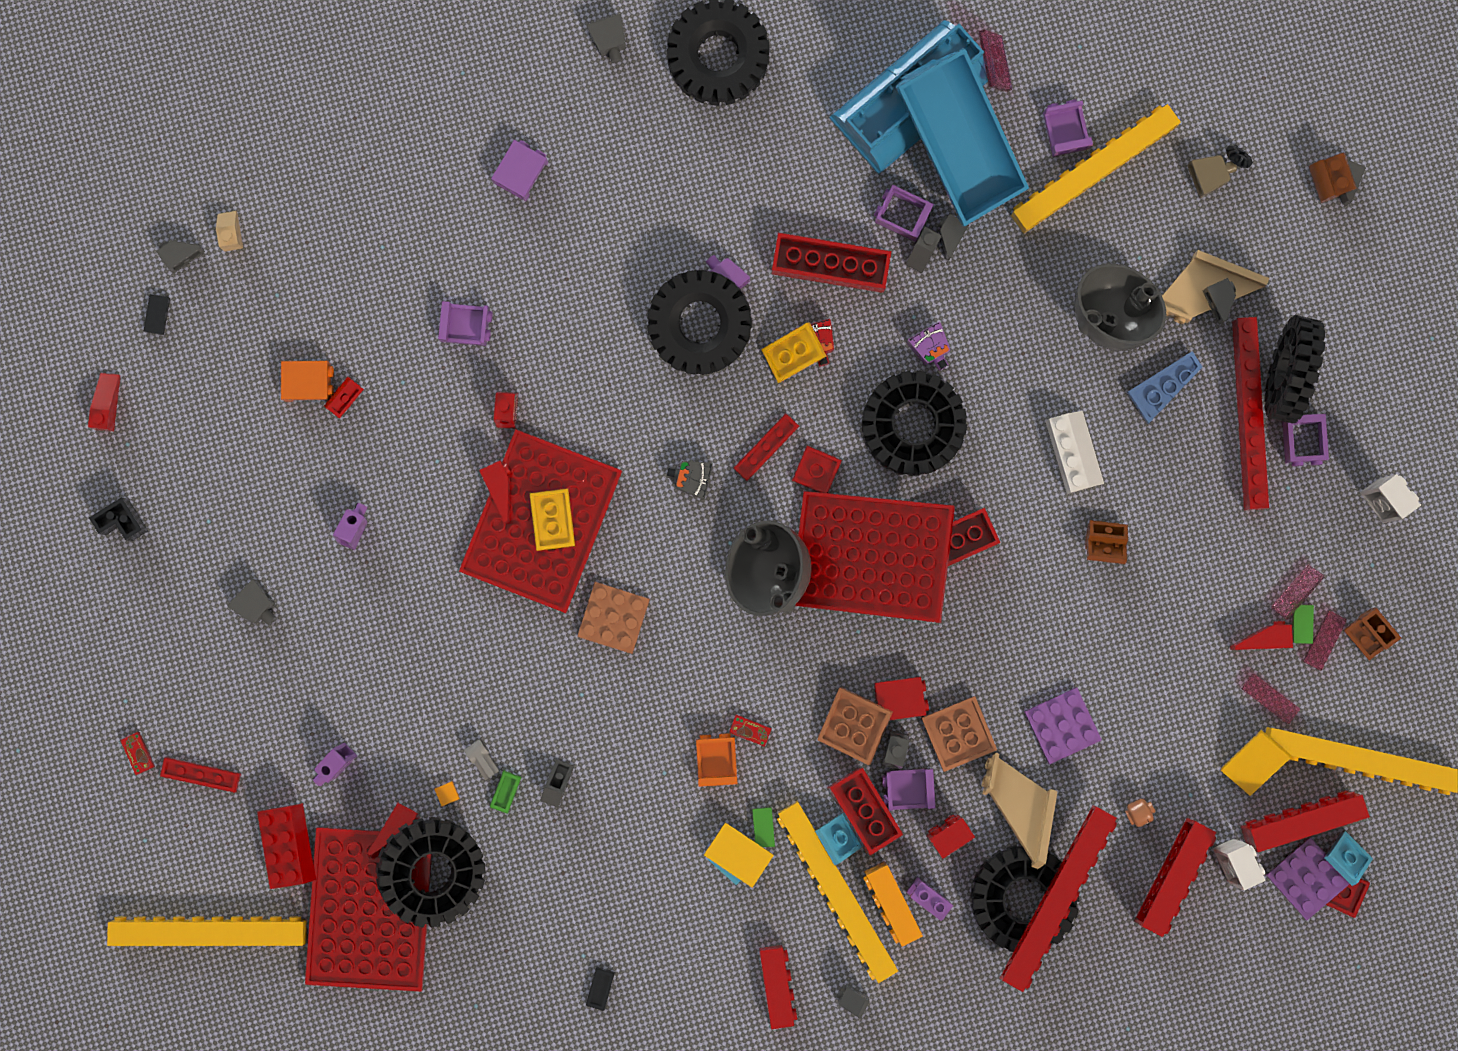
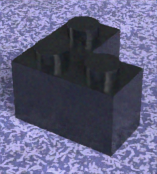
M121 497L89 517L96 531L101 535H107L118 528L125 540L134 541L148 532L135 508L127 498Z

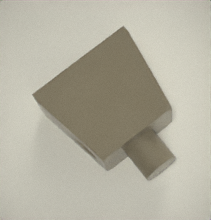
M1221 155L1195 159L1187 165L1199 198H1203L1226 185L1230 181L1229 174L1237 171V166L1232 161L1225 163Z

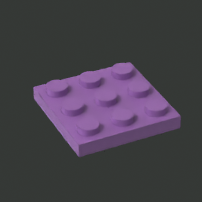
M1077 687L1024 711L1048 764H1052L1102 740Z
M1311 837L1266 874L1269 880L1306 921L1350 884L1324 858L1326 854Z

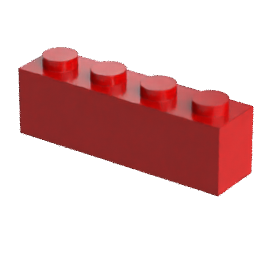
M782 945L759 948L771 1030L794 1026V1020H797L796 1008L791 1006V1001H794L793 989H789L788 981L792 980L790 969H786L785 962L789 961L787 950H783Z

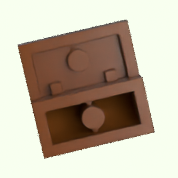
M1344 152L1325 160L1322 159L1309 166L1321 203L1357 189Z
M1089 520L1085 540L1087 560L1126 564L1128 525Z
M1376 607L1361 614L1356 621L1344 629L1368 660H1371L1381 651L1387 650L1402 639Z

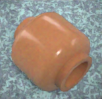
M1140 798L1128 804L1125 812L1132 825L1135 824L1137 827H1141L1154 820L1153 813L1156 811L1151 801L1147 803L1145 799Z

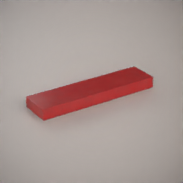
M785 413L733 469L748 481L799 428V425Z
M164 757L160 777L234 793L237 792L241 773Z

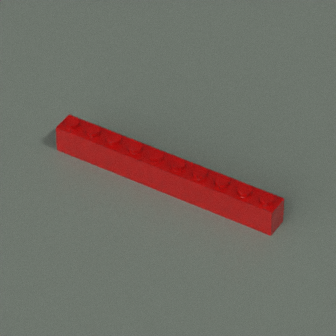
M1244 317L1232 321L1244 510H1263L1269 508L1258 326L1257 317Z
M1092 805L999 977L1002 981L1021 992H1024L1025 988L1028 989L1030 987L1034 971L1037 972L1041 967L1042 956L1049 952L1052 945L1050 942L1053 936L1056 937L1058 935L1062 919L1065 920L1070 913V904L1072 901L1075 902L1077 900L1081 884L1084 885L1088 880L1089 874L1087 873L1090 867L1096 865L1098 861L1097 854L1100 849L1103 850L1105 848L1109 832L1112 833L1116 828L1117 822L1115 821L1117 818Z

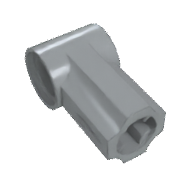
M481 739L464 749L469 760L476 765L485 780L500 771L489 755L490 752Z

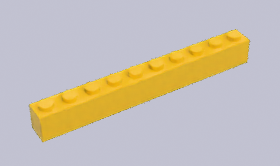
M1167 104L1164 107H1161V105L1156 107L1151 112L1152 115L1150 117H1142L1136 122L1137 126L1132 129L1131 127L1126 128L1120 133L1121 137L1117 140L1114 137L1105 144L1106 147L1100 150L1098 148L1090 154L1091 158L1088 160H1080L1074 165L1075 169L1071 172L1069 170L1063 172L1059 176L1060 179L1056 182L1050 181L1044 186L1045 190L1041 193L1036 191L1028 197V202L1017 204L1013 208L1014 211L1011 217L1023 234L1174 130L1181 121Z
M1266 727L1265 733L1291 755L1289 760L1298 761L1299 758L1306 759V764L1317 766L1319 762L1325 764L1324 768L1336 770V767L1344 768L1343 772L1355 774V771L1363 772L1362 776L1374 778L1375 775L1382 776L1381 780L1392 783L1394 779L1400 780V785L1412 787V784H1418L1419 789L1431 791V788H1436L1438 793L1450 795V792L1458 793V769Z
M796 801L779 811L778 815L780 817L777 818V821L782 829L786 827L790 833L786 836L792 846L794 844L797 845L799 849L797 854L801 861H806L809 865L807 871L812 879L816 877L819 882L817 888L821 895L826 894L828 897L827 905L832 913L836 911L839 918L836 920L841 929H847L849 935L846 937L852 947L854 945L857 946L859 952L856 954L862 964L864 962L867 963L869 969L866 971L872 981L876 979L880 983L897 973V967L837 866L833 864L799 802Z
M118 916L108 922L107 946H303L307 943V919H301V916H291L289 919H282V916H272L270 920H262V916H252L251 920H243V916H233L231 920H224L223 916H214L212 920H204V916L192 917V920H185L184 916H175L173 920H165V916L153 917V920H146L145 916L134 917V920H127L126 916Z

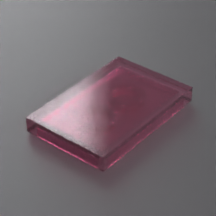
M987 30L979 31L989 87L1005 92L1011 91L1012 84L1002 35Z

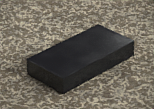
M150 294L143 332L164 335L170 303L169 297Z
M596 967L585 1006L602 1011L605 1010L615 972Z

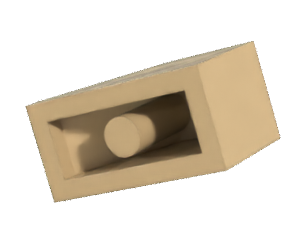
M237 211L218 214L216 233L219 247L225 252L242 249L243 243Z

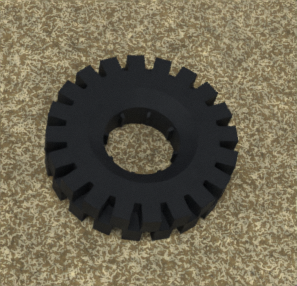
M709 0L707 4L700 1L694 4L692 10L687 8L683 11L680 20L676 19L672 25V32L669 33L667 40L669 70L672 72L673 80L677 86L680 85L682 91L687 96H694L695 101L703 104L705 101H709L710 105L720 106V102H725L726 105L733 104L735 99L740 98L743 100L748 97L751 90L755 91L760 85V80L764 79L767 65L769 64L770 52L767 32L764 25L760 24L759 17L754 12L752 14L749 13V8L740 3L739 6L734 5V0H725L724 2ZM725 36L729 38L730 42L733 41L738 48L736 49V54L739 55L736 62L732 63L730 68L723 71L721 69L713 71L708 69L707 65L704 66L701 63L698 50L701 44H704L705 40L709 37Z
M686 271L665 282L659 288L660 290L657 294L654 295L647 315L648 335H650L652 340L650 342L654 350H657L659 353V357L664 362L669 363L672 368L693 375L711 374L732 364L745 350L751 336V309L742 290L729 278L713 271ZM696 301H702V304H705V302L711 304L716 309L714 312H718L720 316V324H718L720 329L714 338L710 337L711 340L706 343H698V340L696 342L689 340L685 336L686 332L683 333L680 327V320H683V318H680L683 310L686 307L690 308L689 304Z
M1293 315L1288 320V324L1283 328V333L1277 342L1278 349L1274 350L1272 356L1274 361L1273 364H1270L1268 371L1270 377L1267 379L1265 387L1267 391L1264 396V402H1266L1264 408L1266 416L1270 419L1295 424L1302 418L1303 412L1307 410L1309 398L1312 399L1315 391L1314 383H1317L1320 373H1318V369L1322 367L1323 362L1321 355L1325 351V342H1323L1325 339V326L1322 321Z
M905 371L887 378L874 389L862 414L863 439L865 445L870 450V454L880 462V465L900 475L919 476L935 472L956 455L964 442L963 439L967 430L966 409H963V401L960 395H956L953 391L954 387L948 382H943L941 377L935 374H926V371ZM912 403L925 406L924 409L927 408L933 415L932 421H934V431L929 433V439L923 442L918 440L916 443H910L905 441L904 437L901 438L895 430L897 425H894V417L896 413H900L899 409L906 404L912 406Z
M429 817V820L425 821L423 818L413 820L412 825L408 826L406 823L398 828L400 831L398 834L394 835L392 833L386 840L388 843L386 848L382 847L378 855L380 862L376 863L377 887L388 908L394 914H397L401 920L406 923L410 921L414 926L424 927L425 924H429L431 928L440 927V922L445 921L449 924L456 921L455 916L459 913L461 916L466 914L470 910L467 906L470 903L475 904L479 898L477 892L479 889H483L485 880L482 875L486 873L485 863L482 861L483 854L471 835L454 822L447 819L443 821L439 817ZM428 854H437L439 857L441 855L449 859L448 865L451 867V874L447 878V883L442 888H437L433 892H425L424 889L418 890L413 886L415 881L411 879L413 868L415 869L416 862L423 856L425 858Z
M1015 845L1006 847V850L997 851L992 854L991 859H986L980 866L981 870L979 873H976L973 880L974 887L971 888L970 898L972 899L973 915L985 935L1001 948H1006L1013 952L1031 920H1022L1021 917L1016 919L1009 914L1010 909H1006L1005 896H1008L1007 890L1013 883L1017 884L1016 881L1028 879L1029 882L1032 880L1038 882L1041 885L1040 890L1044 891L1045 894L1062 863L1056 856L1048 852L1046 864L1037 869L1031 867L1032 860L1023 846L1017 847ZM1079 896L1075 902L1072 901L1070 904V913L1065 920L1062 919L1059 925L1061 929L1056 937L1053 936L1051 944H1059L1064 939L1063 935L1066 932L1069 933L1074 926L1072 922L1078 915L1077 902H1079Z

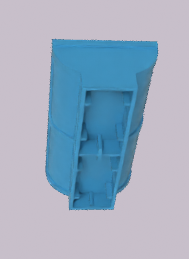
M943 20L829 117L878 175L921 139L900 94L896 90V86L901 82L900 78L933 59L938 60L961 49H966L982 86L993 78L991 70L983 58L984 51L960 24L955 26L951 22Z
M961 49L938 60L933 59L900 78L901 82L896 86V90L910 114L927 150V155L939 175L962 226L970 224L1029 189L966 49Z

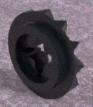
M1231 144L1226 148L1228 158L1235 165L1241 168H1250L1253 161L1246 151L1237 145Z

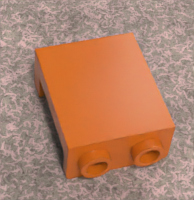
M281 361V400L285 402H293V400L328 401L334 394V387L331 385V377H334V368L331 366V363L328 361Z
M730 733L719 734V738H711V735H700V739H696L699 787L737 784L735 737H731Z

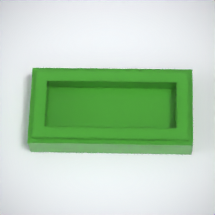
M1293 605V643L1313 644L1314 605Z
M503 770L490 807L508 814L522 777Z
M772 807L752 809L755 842L762 847H775Z

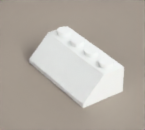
M1083 411L1064 414L1045 421L1066 493L1070 494L1104 484Z

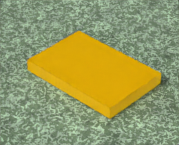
M810 322L805 323L761 349L778 383L827 357Z
M561 489L530 493L536 550L541 551L575 546L569 490Z
M1260 730L1221 768V771L1251 796L1291 758V755Z
M725 822L704 853V856L753 888L774 854Z

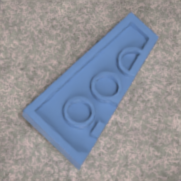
M1192 351L1127 392L1147 424L1198 373L1202 365Z

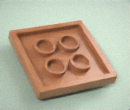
M595 582L577 637L633 654L650 599Z
M839 687L817 740L870 765L893 711L843 687Z
M975 696L921 718L943 772L997 750Z

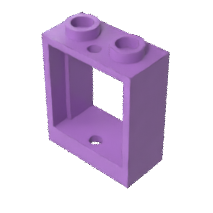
M892 185L890 190L886 189L882 197L885 200L883 205H878L874 216L877 217L875 223L916 242L934 204ZM893 195L923 209L912 232L882 218Z
M1326 414L1303 415L1295 424L1282 421L1285 463H1292V466H1304V462H1311V465H1323V461L1329 460ZM1318 424L1320 455L1295 457L1293 425Z

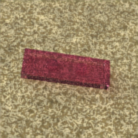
M1308 564L1275 601L1271 609L1287 620L1325 578L1324 575Z
M1328 611L1303 662L1322 671L1347 619L1332 611Z
M1251 674L1241 688L1286 724H1290L1300 710L1299 707L1255 674Z

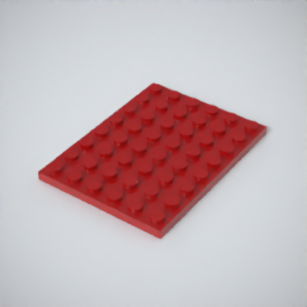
M515 429L502 461L503 464L507 463L511 474H509L510 522L504 523L491 494H489L459 572L567 614L623 471ZM568 489L575 546L537 551L530 493Z
M804 491L798 536L805 543L810 554L811 577L805 593L795 606L941 623L955 506Z
M316 828L313 864L316 880L312 881L305 985L423 991L427 924L424 927L414 926L410 921L406 923L401 920L397 914H394L388 908L380 895L381 893L376 879H378L376 863L380 862V858L377 856L371 859L367 854L380 831ZM432 854L426 855L425 858L424 856L420 858L415 864V869L413 868L411 879L415 881L413 886L420 891L422 889L425 892L430 891Z

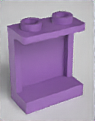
M1074 99L1067 101L1064 105L1054 103L1048 105L1043 112L1053 157L1088 150L1093 145L1092 138L1088 137L1082 110L1083 101L1077 102Z
M513 140L491 180L495 185L527 201L530 196V189L544 165L547 166L548 160L546 154L540 150L533 151L524 141L520 140V142Z
M442 301L438 339L446 343L486 346L487 341H490L491 330H488V324L492 322L493 312L490 311L487 305L480 307L451 304L450 302Z
M932 768L885 771V775H882V785L886 787L887 794L883 795V802L889 811L936 808Z
M918 876L906 891L911 899L940 921L945 918L953 907L947 898Z

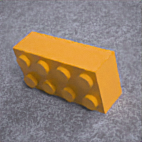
M883 861L864 871L866 876L863 879L869 891L873 889L875 894L872 897L877 907H882L883 912H881V916L887 926L891 925L892 929L889 932L895 943H900L903 947L923 937L886 862Z

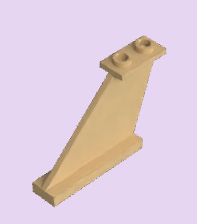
M1198 250L1193 254L1188 266L1162 295L1166 306V317H1172L1175 322L1185 324L1190 322L1193 317L1211 310L1203 290L1226 278L1235 285V299L1262 289L1267 285L1269 278Z
M995 753L991 758L987 759L985 764L987 772L982 780L983 794L987 795L989 793L1032 860L1031 867L1039 869L1046 864L1058 791L1052 789L1046 791L999 758V754Z

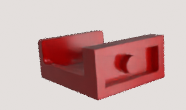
M921 677L874 683L876 704L893 711L890 720L925 716L926 711H929L928 700L924 699L923 692H926L925 680H921Z

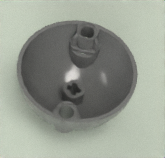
M1101 264L1095 266L1083 275L1076 289L1074 312L1080 332L1087 335L1093 343L1100 347L1114 351H1129L1139 348L1157 337L1165 325L1166 306L1161 293L1146 276L1135 269L1120 264Z
M770 520L753 523L737 536L730 547L725 565L726 585L736 605L749 614L771 616L782 612H792L810 582L811 558L809 551L797 533L781 523Z

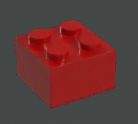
M952 814L944 820L945 823L943 825H935L928 830L929 834L926 837L942 859L975 838L960 815L955 816Z

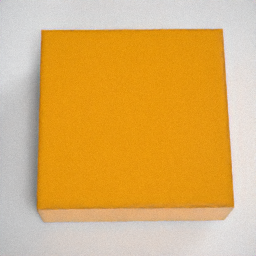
M453 781L434 789L441 806L460 799Z

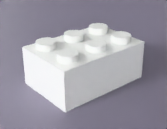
M1398 474L1377 479L1360 492L1383 523L1402 520L1421 506L1418 502V496L1408 489L1406 480L1402 476H1398Z
M1231 839L1213 848L1229 884L1242 890H1247L1266 881L1263 876L1265 875L1264 868L1260 863H1257L1255 859L1257 854L1252 845L1249 846L1247 843Z

